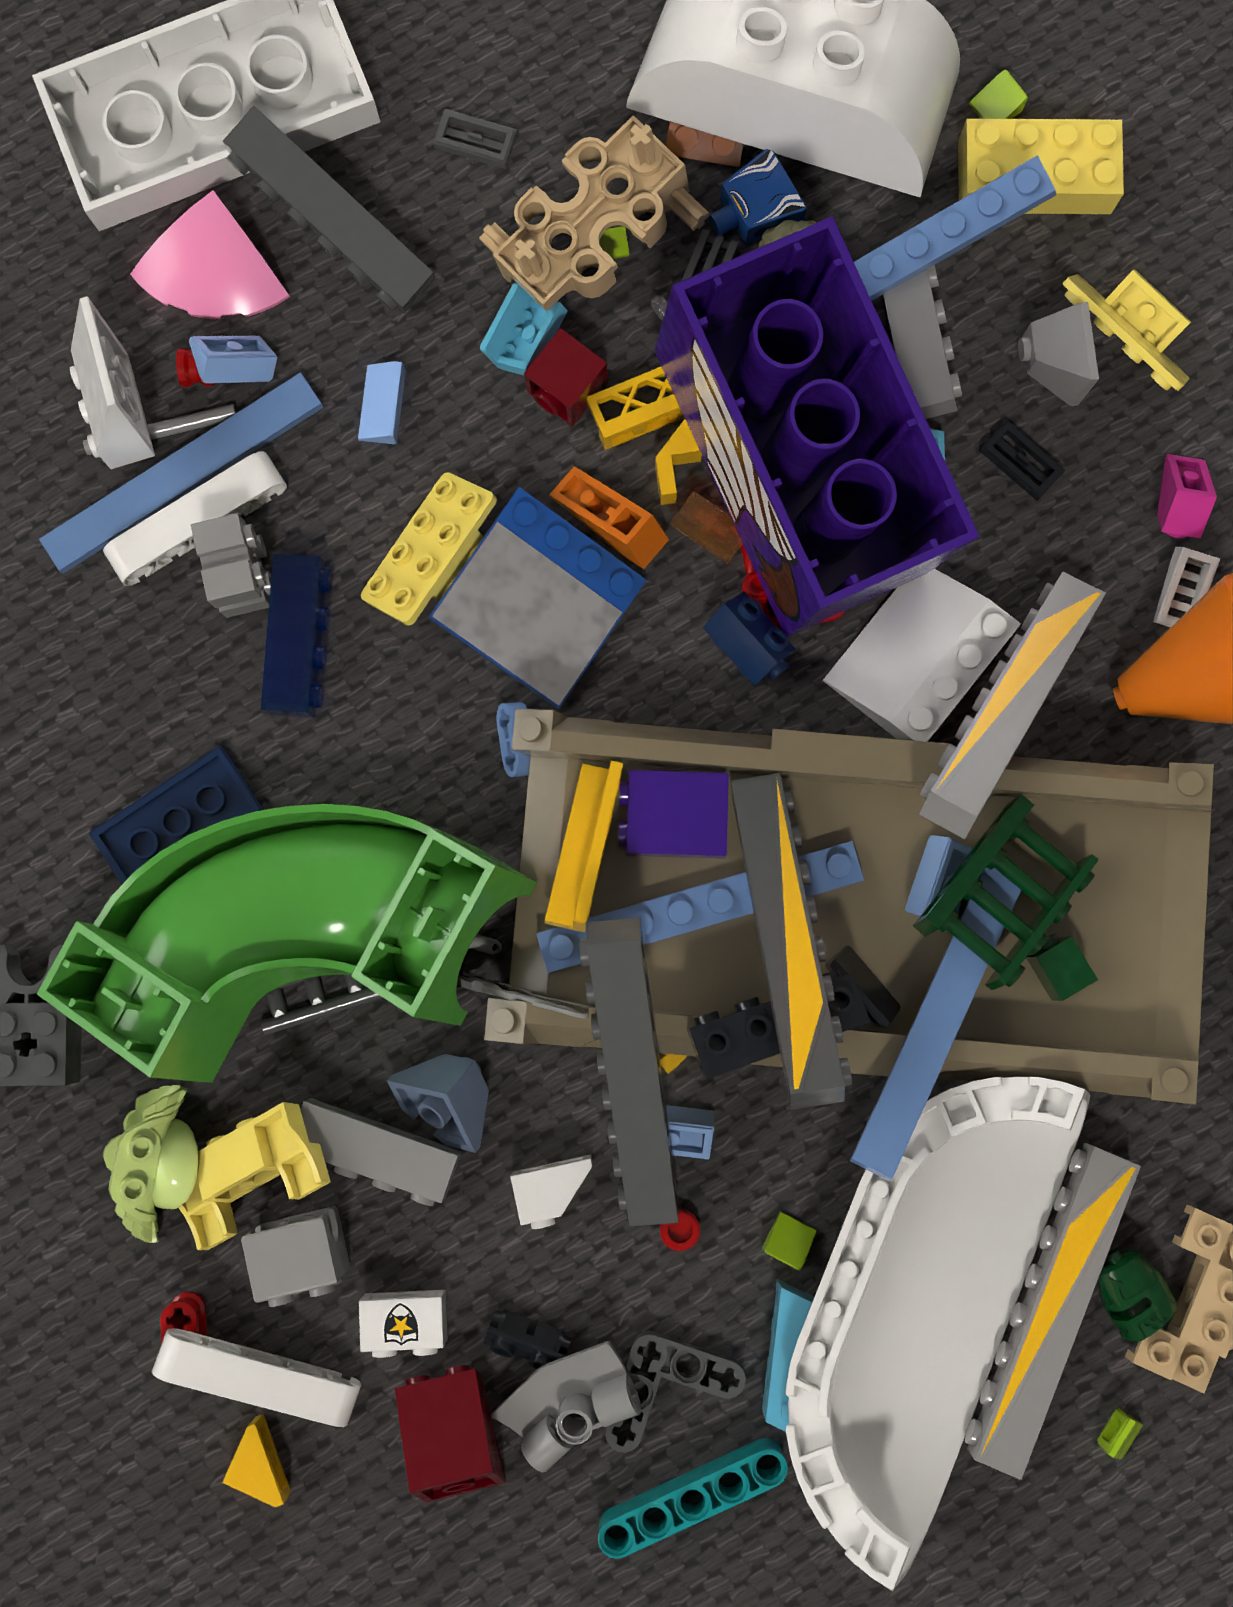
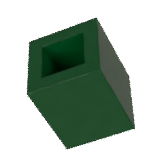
M1055 933L1051 934L1036 954L1026 957L1050 999L1053 1001H1064L1098 981L1072 936L1058 938Z

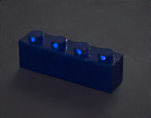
M273 554L261 710L268 715L315 718L316 708H322L324 688L323 685L318 684L319 669H325L327 650L326 646H321L322 631H328L330 623V611L328 607H324L325 592H331L333 573L332 569H327V564L321 556Z

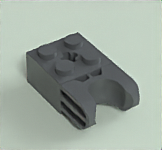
M60 944L51 951L47 972L42 980L35 985L29 982L23 975L19 952L10 945H0V1086H59L80 1082L82 1027L37 995L63 944ZM30 1039L37 1040V1048L32 1049L30 1047Z

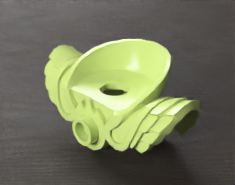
M180 1085L162 1086L136 1098L135 1110L128 1113L123 1122L125 1132L111 1139L103 1152L106 1166L112 1171L109 1193L116 1203L115 1212L123 1219L122 1223L126 1229L131 1231L135 1238L141 1239L144 1242L156 1243L159 1241L157 1214L154 1206L162 1209L179 1208L189 1199L197 1178L198 1147L194 1134L186 1123L179 1119H174L188 1088Z

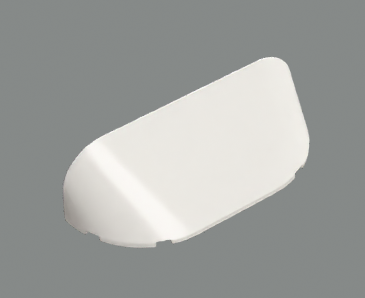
M992 1077L951 1088L929 1099L921 1113L893 1179L888 1181L865 1170L797 1340L786 1383V1396H789V1424L786 1425V1435L797 1480L807 1503L820 1525L824 1529L828 1528L837 1542L846 1550L845 1555L871 1578L892 1591L910 1569L937 1511L964 1441L966 1430L974 1415L981 1391L987 1381L996 1352L1002 1342L1011 1313L1020 1295L1026 1274L1031 1266L1041 1235L1046 1227L1056 1196L1069 1167L1090 1101V1093L1083 1088L1041 1077Z

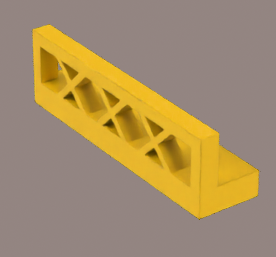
M662 367L586 398L599 430V438L605 450L685 418L667 378L665 382L660 381V379L666 377ZM646 385L661 390L657 401L650 404L640 402L634 398L638 388ZM666 392H668V393L671 394V395L665 397ZM611 399L625 404L620 416L606 422L598 406ZM630 407L636 408L635 410L629 412Z
M611 761L609 769L582 763L547 908L545 924L586 932L622 778L623 763Z

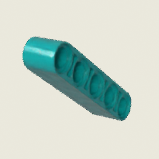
M758 1439L609 1508L602 1514L599 1520V1548L610 1558L619 1559L626 1557L777 1487L784 1481L788 1470L783 1449L773 1439ZM769 1454L778 1458L776 1465L772 1469L764 1470L757 1466L759 1458L763 1455ZM728 1472H734L740 1476L739 1482L732 1487L723 1486L719 1483V1479ZM688 1490H697L703 1495L702 1499L696 1504H687L681 1497ZM656 1507L663 1510L665 1516L660 1521L653 1522L646 1519L643 1514L649 1508ZM613 1525H620L627 1530V1534L623 1538L613 1539L608 1536L606 1530Z

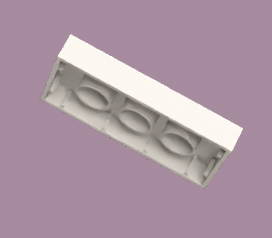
M226 0L32 75L84 211L98 231L243 176L226 159L230 153L226 149L223 140L253 105L304 152L380 122L375 101L333 0Z

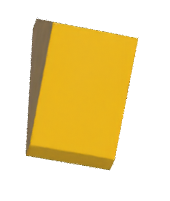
M264 1414L256 1416L247 1426L222 1483L276 1508L285 1503L291 1490Z

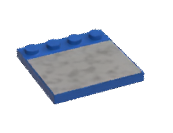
M518 487L428 618L558 709L638 594L646 579L529 493Z

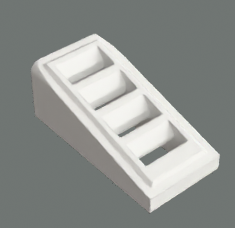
M1175 547L1153 622L1172 627L1180 618L1168 615L1170 607L1187 612L1209 591L1220 558L1185 547ZM1186 563L1201 567L1200 574L1184 570ZM1180 578L1196 582L1195 590L1178 585ZM1175 592L1192 597L1191 605L1173 600Z

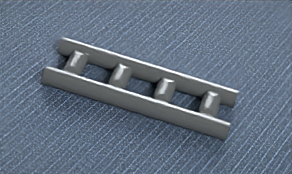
M344 975L349 992L326 999L319 976L305 978L282 985L266 994L272 1017L261 1020V1027L263 1033L268 1035L383 997L368 987H364L363 984L352 978L351 975ZM304 981L310 1005L288 1011L281 988Z

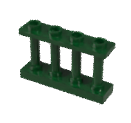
M1022 794L1003 808L912 925L925 937L938 929L941 932L947 930L995 970L985 983L990 990L1004 985L1010 987L1020 978L1025 970V967L1021 965L1029 953L1034 955L1043 947L1049 938L1045 931L1052 922L1057 924L1067 915L1072 907L1068 902L1075 891L1080 893L1090 884L1095 876L1091 870L1099 860L1091 854L1075 864L1028 825L1030 820L1026 818V815L1033 808L1034 804ZM1009 837L1013 840L1019 838L1065 876L1053 894L1005 856L1007 851L1002 846ZM986 867L989 870L995 868L1042 907L1030 925L1025 923L981 886L983 881L979 879V876ZM962 898L966 901L969 899L974 901L1018 938V941L1006 957L958 918L959 913L955 910V907Z

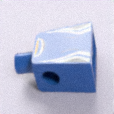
M766 149L722 184L720 201L724 207L709 214L708 219L716 235L721 236L737 228L745 244L762 239V235L767 229L776 227L785 220L804 221L807 207L774 151Z

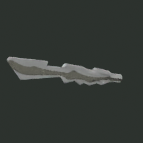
M459 971L457 987L508 1000L519 999L530 1002L533 1006L578 1018H588L589 1006L534 995L531 994L532 991L514 988L511 984Z

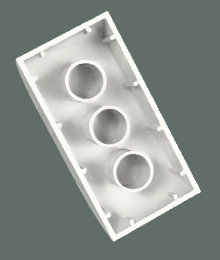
M666 0L629 94L626 108L762 150L769 149L785 157L920 197L959 74L960 53L957 40L948 22L927 0Z

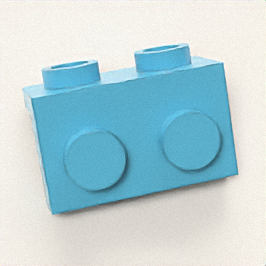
M513 283L480 345V350L498 368L524 375V372L557 333L568 311L561 302H556L546 312L521 286Z

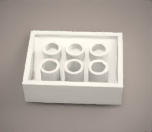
M933 569L929 573L896 588L823 681L896 739L928 742L1021 623L990 599L942 572Z

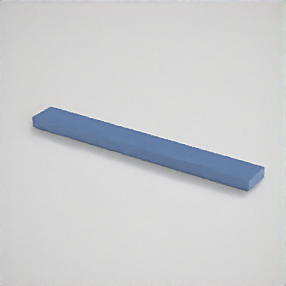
M300 372L47 533L39 540L58 570L64 574L103 549L114 538L235 465L321 410L323 406Z
M986 867L979 877L983 881L981 886L1012 911L1021 890L995 868L989 870ZM969 899L960 920L995 948L1004 930V926ZM952 936L850 1159L851 1162L888 1181L893 1179L988 965L954 936Z

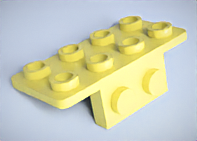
M1135 269L1106 299L1078 274L1068 277L1063 282V285L1068 289L1064 294L1065 297L1073 305L1088 302L1089 310L1097 316L1093 323L1107 336L1111 337L1112 334H1116L1126 344L1122 347V350L1133 361L1139 364L1144 360L1154 369L1150 375L1162 388L1168 391L1173 387L1179 391L1190 378L1163 351L1191 321Z
M448 472L444 473L362 590L361 599L407 626L414 624L431 598L437 602L441 600L484 536L478 529L497 502L496 496L492 492Z

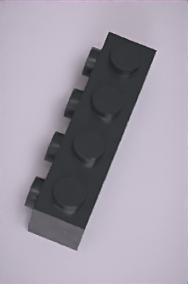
M839 969L822 974V976L830 975L834 1001L828 1002L831 1017L839 1016L842 1032L870 1023L853 973L841 977ZM755 997L735 1004L736 1013L720 1018L718 1011H714L694 1018L696 1027L690 1028L687 1032L704 1080L780 1054L770 1001L761 1004L759 998Z

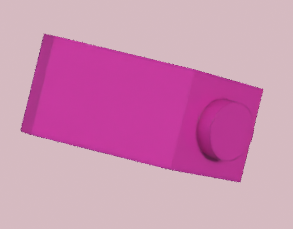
M1166 454L1157 511L1161 532L1174 538L1182 539L1188 536L1201 539L1217 498L1206 461Z

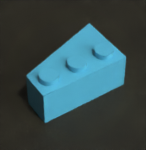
M777 1279L762 1411L767 1423L786 1432V1425L789 1424V1396H786V1383L790 1362L814 1296Z

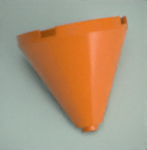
M1233 573L1225 575L1118 677L1119 686L1113 688V693L1120 710L1127 708L1130 715L1233 724Z

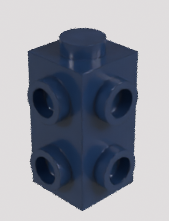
M745 591L724 603L702 627L710 635L713 642L727 654L739 671L754 686L767 677L772 682L790 667L786 660L797 650L788 640L786 634L773 624L764 614L760 605L751 599Z

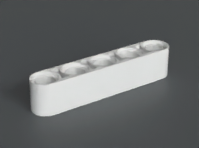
M266 452L253 453L114 538L104 547L103 552L123 585H134L140 582L138 578L142 575L148 577L172 562L171 557L176 554L180 557L195 548L190 524L235 513L247 516L271 501L270 496L276 493L278 496L286 490L287 484Z
M174 1328L166 1331L152 1369V1374L155 1377L168 1383L336 1427L348 1425L361 1387V1382L356 1378L351 1377L350 1381L341 1378L342 1373Z

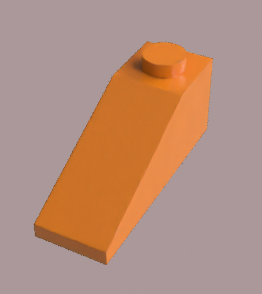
M575 466L549 494L552 499L614 550L643 569L646 568L669 541L651 513Z

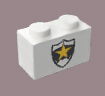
M446 1290L365 1293L359 1300L360 1352H372V1356L377 1358L395 1356L397 1350H413V1354L418 1356L436 1354L438 1348H443L447 1341Z

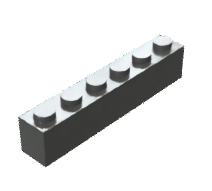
M254 105L225 137L223 143L230 153L226 159L241 174L245 175L248 171L260 181L256 185L258 189L273 203L279 198L289 208L286 214L302 230L309 226L320 236L316 242L330 256L334 258L337 253L349 263L346 267L347 271L357 281L364 284L368 280L378 290L375 296L390 311L393 312L397 307L405 314L435 280L434 272Z

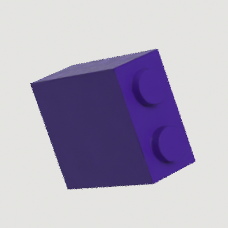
M629 770V781H620V805H628L627 822L619 821V846H627V856L725 859L727 856L729 773Z

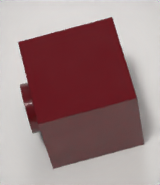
M560 328L524 372L527 393L545 411L560 417L573 427L589 407L586 398L602 391L608 384L607 362Z

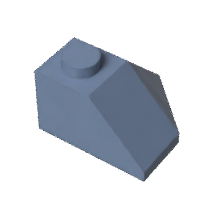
M443 1054L395 1073L388 1078L387 1082L401 1110L414 1120L420 1115L426 1123L438 1128L433 1136L446 1146L474 1153L478 1151L481 1145L489 1089L481 1074V1068L475 1060L468 1057L463 1058Z

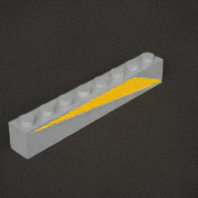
M1065 572L1061 573L1055 585L1047 582L1036 604L1042 607L1039 611L1031 608L1020 628L1026 632L1025 635L1021 636L1016 633L1005 653L1006 656L1010 657L1008 663L1002 660L999 661L988 681L994 684L993 688L989 690L984 687L972 707L973 710L978 712L975 718L967 715L955 735L956 738L961 740L958 746L949 744L937 765L943 768L940 776L931 773L921 790L920 796L924 797L926 801L919 815L963 839L966 838L1093 618L1106 592Z
M1084 1143L1082 1150L1077 1149L1073 1153L1069 1163V1171L1072 1172L1067 1188L1062 1187L1059 1190L1055 1199L1054 1209L1058 1212L1052 1226H1046L1040 1238L1039 1246L1043 1251L1038 1264L1033 1263L1026 1274L1025 1287L1028 1290L1023 1303L1018 1302L1011 1313L1010 1325L1013 1326L1009 1340L1008 1342L1002 1341L996 1352L995 1364L998 1365L994 1379L993 1381L987 1380L981 1391L980 1403L983 1404L979 1418L978 1420L972 1419L966 1430L965 1443L968 1444L967 1450L975 1461L1022 1480L1139 1173L1140 1165L1087 1143Z

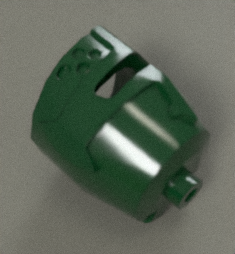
M1113 1249L1108 1252L1106 1262L1097 1280L1102 1305L1112 1323L1116 1325L1119 1333L1125 1340L1143 1341L1161 1329L1172 1318L1177 1310V1302L1162 1275L1139 1251L1124 1250L1120 1252L1119 1249Z

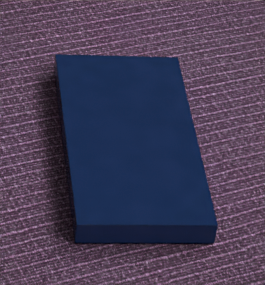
M220 745L88 834L122 885L133 872L152 857L189 834L223 820L265 809L225 748Z

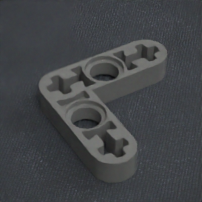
M655 1331L641 1332L631 1344L625 1367L632 1381L641 1380L648 1387L646 1398L640 1401L641 1412L643 1413L641 1417L634 1416L631 1418L630 1431L635 1433V1435H627L624 1441L618 1440L617 1431L613 1430L614 1426L621 1427L623 1421L607 1426L605 1431L607 1443L612 1449L623 1453L633 1451L638 1447L661 1377L720 1398L731 1399L738 1396L745 1387L746 1377L743 1367L737 1360ZM649 1341L655 1342L656 1351L661 1353L659 1357L652 1356L648 1365V1372H655L653 1378L643 1371L631 1370L632 1365L639 1369L641 1368L643 1352L638 1350L639 1346L646 1347ZM691 1353L699 1359L700 1366L694 1374L684 1375L677 1369L676 1362L682 1354ZM707 1360L714 1361L711 1368L719 1373H725L727 1367L732 1368L733 1375L738 1381L736 1383L729 1382L727 1388L721 1387L720 1378L708 1374V1383L701 1381L706 1373Z

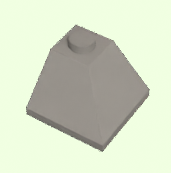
M1088 302L1078 303L1031 322L1022 338H1019L1018 341L1019 360L1021 362L1026 361L1027 374L1070 406L1079 405L1099 380Z

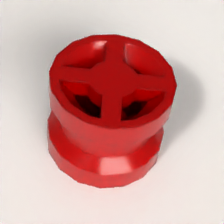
M178 348L176 353V372L180 386L192 387L194 383H201L205 387H214L216 383H204L201 380L192 351L189 348Z

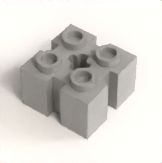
M238 513L190 524L196 552L200 557L202 565L201 575L207 601L213 607L219 608V612L226 618L272 607L270 595L275 594L273 579L269 571L264 572L261 564V558L267 557L266 547L261 534L256 535L253 525H246Z

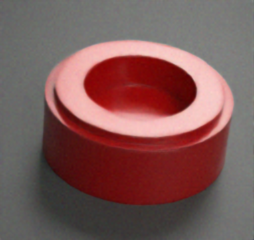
M678 1208V1223L660 1224L662 1241L667 1247L675 1251H685L692 1248L700 1236V1225L697 1217L687 1209Z

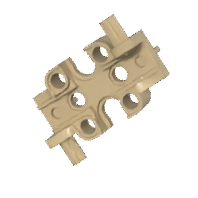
M634 116L606 143L598 138L587 137L578 141L565 153L566 157L562 160V164L579 181L580 185L578 193L573 199L564 203L554 202L539 187L530 188L515 205L514 216L519 229L511 237L495 222L491 226L488 224L483 229L484 233L479 237L494 253L493 257L502 276L511 285L517 283L546 312L570 291L575 290L586 298H596L606 293L617 282L614 271L618 268L617 263L600 247L601 236L609 227L616 225L625 226L630 229L635 237L643 243L645 242L651 248L666 232L667 221L665 212L671 209L693 231L696 228L700 229L705 224L704 221L709 217V212L688 193L690 190L685 164L652 134L650 126L647 124L643 125ZM590 162H600L593 169L584 168ZM615 178H623L629 183L628 188L622 194L613 195L607 190L610 181ZM651 212L654 214V216L647 221H640L637 219L642 213ZM544 216L540 223L535 225L529 224L532 218ZM560 233H566L572 237L571 245L562 251L553 249L551 247L552 239ZM589 267L598 268V271L593 276L584 277L581 275Z

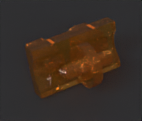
M695 491L690 494L670 524L726 564L730 563L743 545L730 515Z

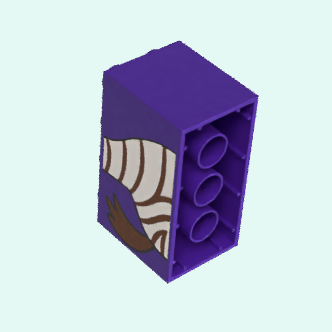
M833 216L672 286L654 352L780 627L787 637L929 573L980 537Z

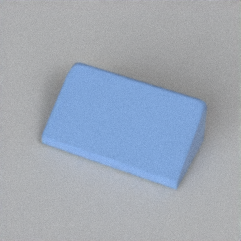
M193 336L189 339L199 376L204 383L269 382L273 379L278 357L260 336Z
M394 361L367 365L358 435L359 441L397 445L406 375L403 362Z
M931 835L928 838L905 911L919 917L972 848L949 837ZM962 900L955 907V910L957 912L959 911Z
M666 1105L673 1155L709 1160L715 1112L712 1110Z

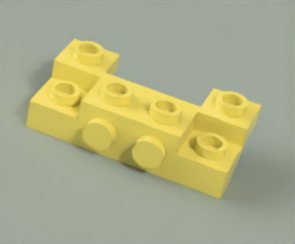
M282 1102L256 1118L243 1120L236 1125L237 1129L227 1135L217 1136L206 1142L207 1146L198 1151V1171L193 1191L189 1199L179 1207L191 1228L197 1250H209L238 1234L230 1203L275 1177L281 1175L289 1199L297 1200L331 1182L320 1144L309 1142L299 1104Z

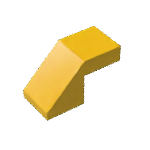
M684 419L656 456L655 471L661 505L676 503L677 490L673 465L701 462L702 454L686 419Z

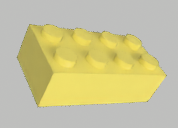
M966 119L958 140L959 200L1037 155L1056 190V196L1024 214H1111L1124 194L1122 120Z

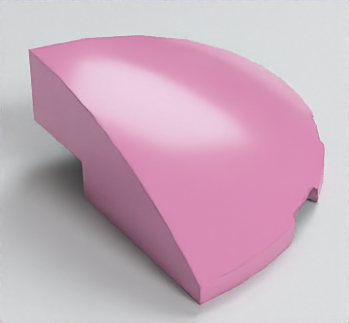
M213 190L180 216L155 241L130 273L134 280L148 294L166 306L170 304L187 311L191 316L206 319H220L224 315L236 314L251 316L266 311L290 297L261 254Z

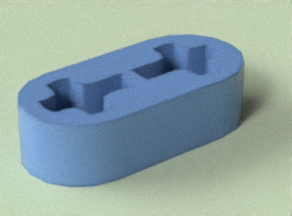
M523 702L501 703L497 710L496 720L504 769L509 777L529 776L530 756L512 750L515 709H527Z

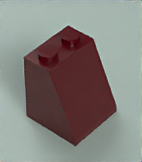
M469 1365L451 1367L445 1371L446 1376L430 1379L429 1375L411 1377L406 1380V1386L394 1388L409 1493L426 1503L506 1483L483 1378L475 1368L470 1369Z

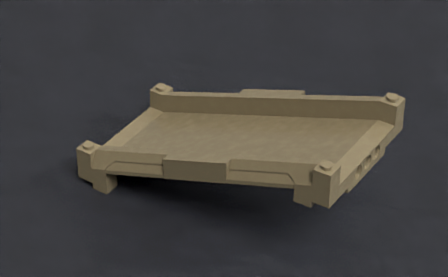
M515 709L512 750L530 756L520 872L538 883L530 897H517L509 984L514 988L532 991L531 994L587 1005L589 1006L588 1018H578L533 1006L532 1003L519 999L488 998L484 1040L516 1044H549L602 1048L601 1039L594 1040L592 1035L591 1014L597 1013L595 1003H588L586 997L585 979L586 977H591L590 966L578 964L547 973L536 933L558 927L545 924V917L582 763L609 769L611 761L623 763L621 780L629 781V770L729 773L727 856L725 859L627 856V846H619V821L627 822L628 805H620L619 787L589 918L746 872L732 801L731 781L780 773L783 788L790 787L792 791L794 812L788 813L790 823H798L802 848H796L797 857L853 841L864 881L810 896L814 897L818 922L811 924L814 937L822 936L826 961L820 962L822 974L830 972L825 967V963L843 947L850 946L900 1004V1011L886 1028L877 1027L870 1019V1023L842 1032L843 1043H836L839 1059L848 1058L851 1073L887 1077L953 936L947 930L941 932L938 929L925 937L912 926L919 917L905 911V906L928 838L931 835L949 837L973 848L1003 808L1022 794L1034 804L1033 808L1026 815V818L1030 820L1028 824L1075 864L1091 854L1099 859L1091 870L1095 874L1093 880L1082 892L1078 893L1075 891L1068 902L1072 905L1070 911L1057 924L1052 922L1045 931V934L1048 936L1055 933L1058 938L1072 936L1098 981L1064 1001H1053L1026 958L1021 964L1025 967V970L1020 978L1010 987L1004 985L994 990H990L985 985L995 971L987 965L938 1078L977 1081L992 1077H1041L1065 1082L1087 1091L1148 1097L1151 1100L1196 1105L1214 764L1169 762V768L1013 756L968 835L963 839L919 815L926 801L924 797L920 796V792L931 773L940 776L943 768L937 765L949 745L947 743L773 729L772 736L573 718L567 717L555 710ZM1009 837L1002 846L1007 851L1005 856L1051 894L1055 892L1064 880V875L1019 838L1013 840ZM1020 891L1012 912L1030 925L1042 907L1023 891ZM962 899L958 911L959 919L961 918L964 909L968 903V901H966L965 899ZM754 913L644 945L659 1053L696 1056L687 1032L690 1028L696 1027L694 1018L714 1011H718L720 1018L736 1013L735 1004L755 997L759 998L761 1004L770 1001ZM1004 927L995 949L1006 957L1018 941V938ZM780 1054L751 1063L752 1065L783 1067Z

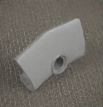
M606 1341L538 1368L493 1411L491 1418L501 1422L523 1437L521 1449L528 1463L537 1471L547 1472L573 1445L582 1444L587 1441L592 1434V1430L602 1426L607 1427L640 1415L641 1405L637 1390L626 1367L612 1344ZM569 1414H580L584 1417V1419L577 1420L572 1418Z

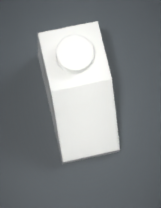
M592 1155L514 1171L510 1177L520 1225L531 1223L532 1229L554 1225L555 1218L561 1217L592 1168Z

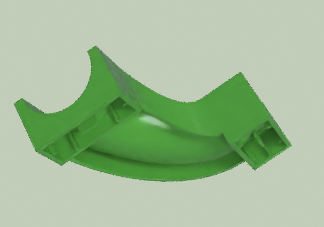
M333 804L295 805L255 811L220 821L189 834L160 851L133 872L110 897L93 924L80 921L75 922L37 995L148 1077L212 1083L255 1004L270 991L305 978L325 975H351L352 978L412 1017L461 1026L468 1011L458 1003L456 994L457 979L462 962L472 941L486 921L501 906L520 896L530 897L538 882L478 847L451 834L388 811Z

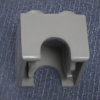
M336 1206L262 1223L256 1227L255 1233L249 1232L241 1239L254 1301L259 1303L268 1300L269 1307L294 1301V1295L308 1290L310 1297L333 1292L335 1290L334 1286L342 1283L341 1277L350 1268L339 1211Z

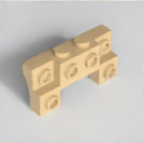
M1186 1205L1184 1212L1189 1214L1190 1217L1182 1236L1175 1235L1172 1243L1197 1254L1178 1300L1177 1310L1172 1316L1167 1330L1161 1328L1145 1340L1139 1341L1135 1352L1128 1349L1125 1357L1132 1363L1169 1380L1173 1379L1201 1393H1205L1219 1356L1226 1359L1229 1350L1233 1349V1225Z

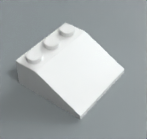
M89 297L80 298L71 345L75 366L70 367V373L78 390L81 389L83 400L78 401L80 412L85 422L89 423L92 434L87 435L89 447L94 457H101L110 469L153 457L155 453L128 353Z

